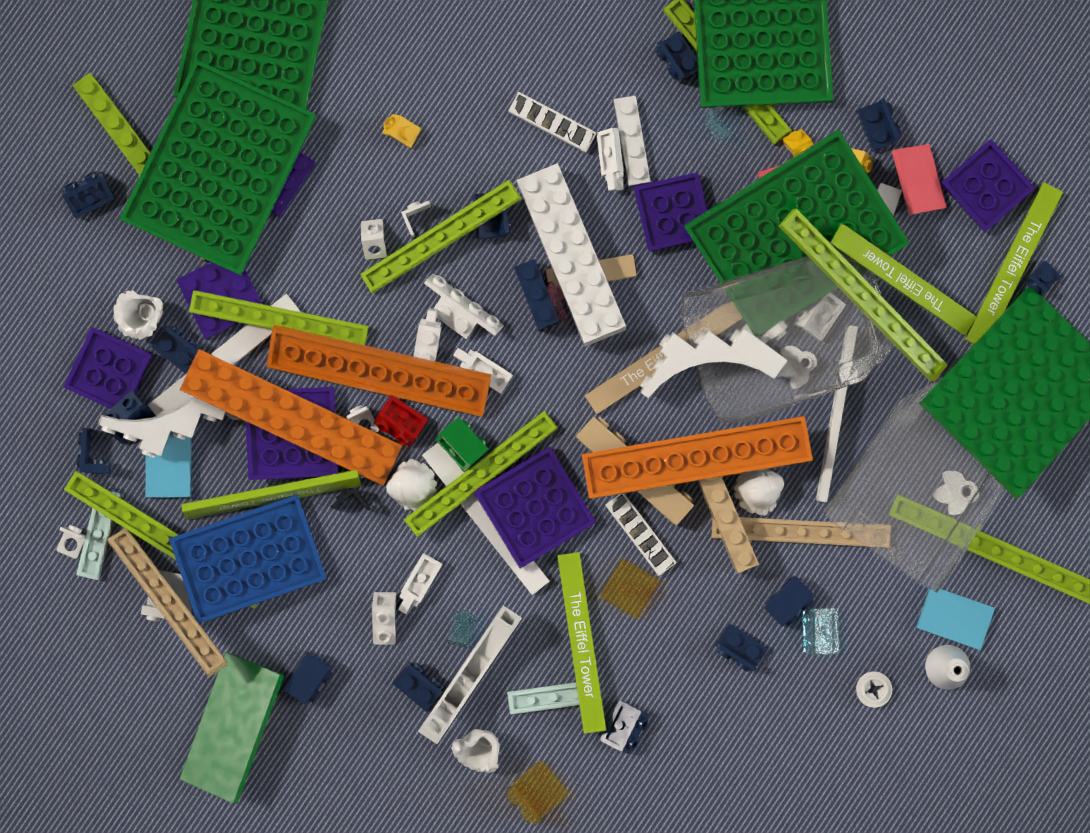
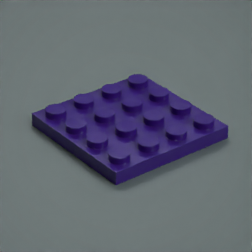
M334 387L285 389L335 413ZM246 422L248 480L322 477L338 473L337 464Z
M551 447L546 448L473 492L519 569L596 523Z

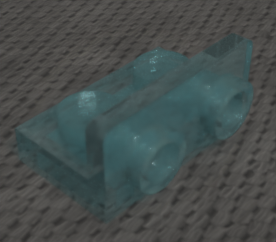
M838 609L803 610L804 638L802 644L804 653L839 654Z

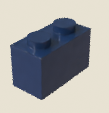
M792 576L762 608L780 626L783 627L785 624L790 626L797 619L795 614L801 608L805 611L813 603L812 598L815 595L796 576Z
M311 651L308 652L283 691L304 705L308 704L309 701L313 703L320 693L317 690L322 682L326 684L331 677L332 672L330 669L332 665Z

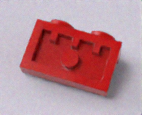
M391 395L373 423L380 431L396 438L400 444L411 447L429 419Z

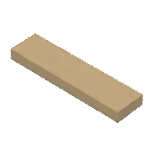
M633 254L599 260L607 282L637 277ZM546 269L549 291L561 290L553 269Z

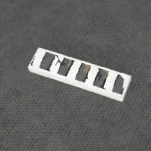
M518 92L508 113L587 153L596 136V132L520 92Z
M624 493L617 495L605 504L658 576L677 563Z

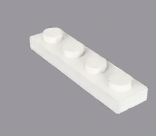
M636 96L614 99L628 187L648 184L651 181Z

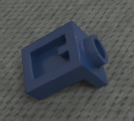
M1044 261L1025 281L1029 284L1028 287L1033 288L1035 293H1039L1042 296L1049 291V288L1061 275L1047 261Z

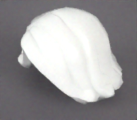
M133 290L126 291V294L121 293L113 309V317L115 323L118 324V330L123 332L124 336H130L132 339L138 338L141 340L152 336L162 316L163 303L159 298L139 295Z
M409 459L408 462L404 461L398 466V471L394 473L386 486L387 493L399 505L403 506L405 510L411 509L415 511L436 493L437 489L435 487L437 482L434 480L435 474L425 463Z
M770 469L740 473L741 475L736 479L737 484L734 486L736 491L735 498L739 499L740 507L746 509L751 514L756 513L763 516L767 515L769 511L772 512L776 507V501L780 497L785 484L783 478Z
M474 729L463 739H456L453 742L451 749L454 757L464 766L477 772L487 773L495 772L498 769L499 765L497 762L500 744L492 732Z

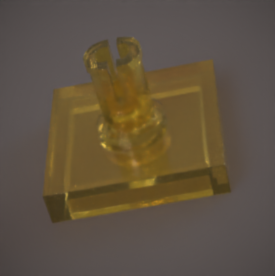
M621 558L599 597L638 619L660 580Z

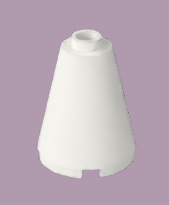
M942 645L933 649L927 656L925 669L929 681L936 687L951 690L960 687L967 680L970 673V662L965 652L953 645Z

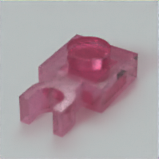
M553 281L545 283L559 322L567 320L560 300L564 298L560 286L556 287Z

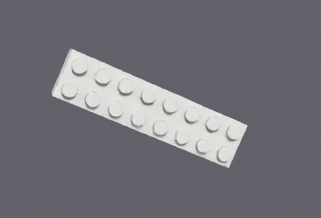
M558 163L518 179V188L584 346L586 347L625 331V322Z

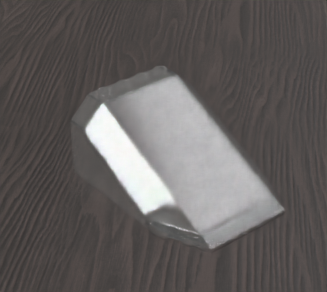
M842 255L881 295L876 276L847 255ZM808 256L685 292L682 295L681 318L688 342L693 347L697 345L694 341L702 331L706 333L707 330L730 345L731 341L729 339L736 329L740 331L743 327L788 360L775 379L758 369L739 363L708 362L696 365L706 402L720 422L744 423L861 382L868 376L867 374L873 367L878 365L883 360V357L895 347Z
M942 378L899 401L823 508V514L840 528L917 582L936 593L950 576L1005 490L919 404Z

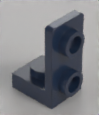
M83 427L82 432L78 436V444L81 445V454L77 456L79 472L111 474V465H105V460L91 459V464H89L92 429Z

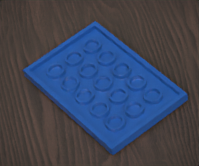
M298 495L169 538L196 620L199 624L327 579Z

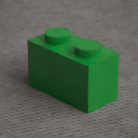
M457 417L435 438L438 444L464 472L489 450L486 447L485 441L481 437L476 436L472 432L471 426L465 420H461L460 417Z

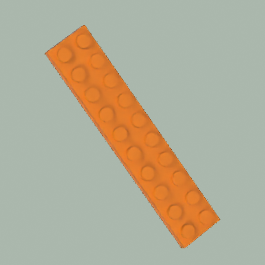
M274 325L272 328L267 368L389 396L393 395L394 397L481 417L484 414L492 374L279 325Z
M200 349L179 389L190 396L347 470H357L360 476L381 486H384L402 445Z
M805 416L582 454L589 499L813 461Z

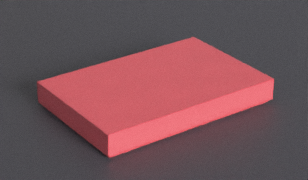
M930 144L892 151L908 214L915 215L947 208Z

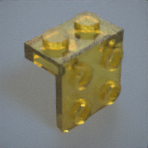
M538 761L509 785L506 790L509 793L506 797L513 806L518 804L523 810L520 813L528 824L533 822L535 826L542 821L544 815L568 796V790L543 761Z

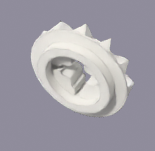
M867 672L859 678L856 685L857 697L868 707L876 708L883 706L892 695L891 682L880 672ZM870 681L875 686H883L877 690L878 698H876V696H874L873 693H865L866 691H868V689L871 688Z

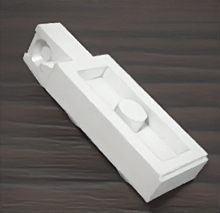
M610 128L597 132L601 176H604L607 181L608 191L624 190L622 178L624 171L619 128Z
M429 308L426 319H421L419 323L414 357L436 361L442 328L440 327L441 322H436L437 309Z
M457 348L453 355L462 362L460 365L462 368L492 374L489 387L502 394L513 376L505 369L471 349L467 354Z
M424 553L422 554L401 590L402 593L399 597L403 599V602L398 609L399 611L407 614L411 605L417 607L421 603L442 567V563Z

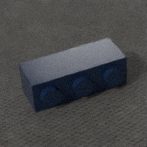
M533 259L515 266V273L538 332L559 324V319L536 260Z

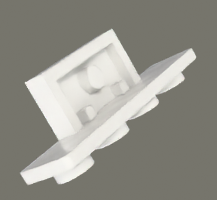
M432 274L424 282L425 285L441 296L434 309L438 310L437 318L465 339L470 336L477 324L493 335H497L504 327L497 317L485 312L478 303L472 302L464 296L462 291L450 286L443 277Z

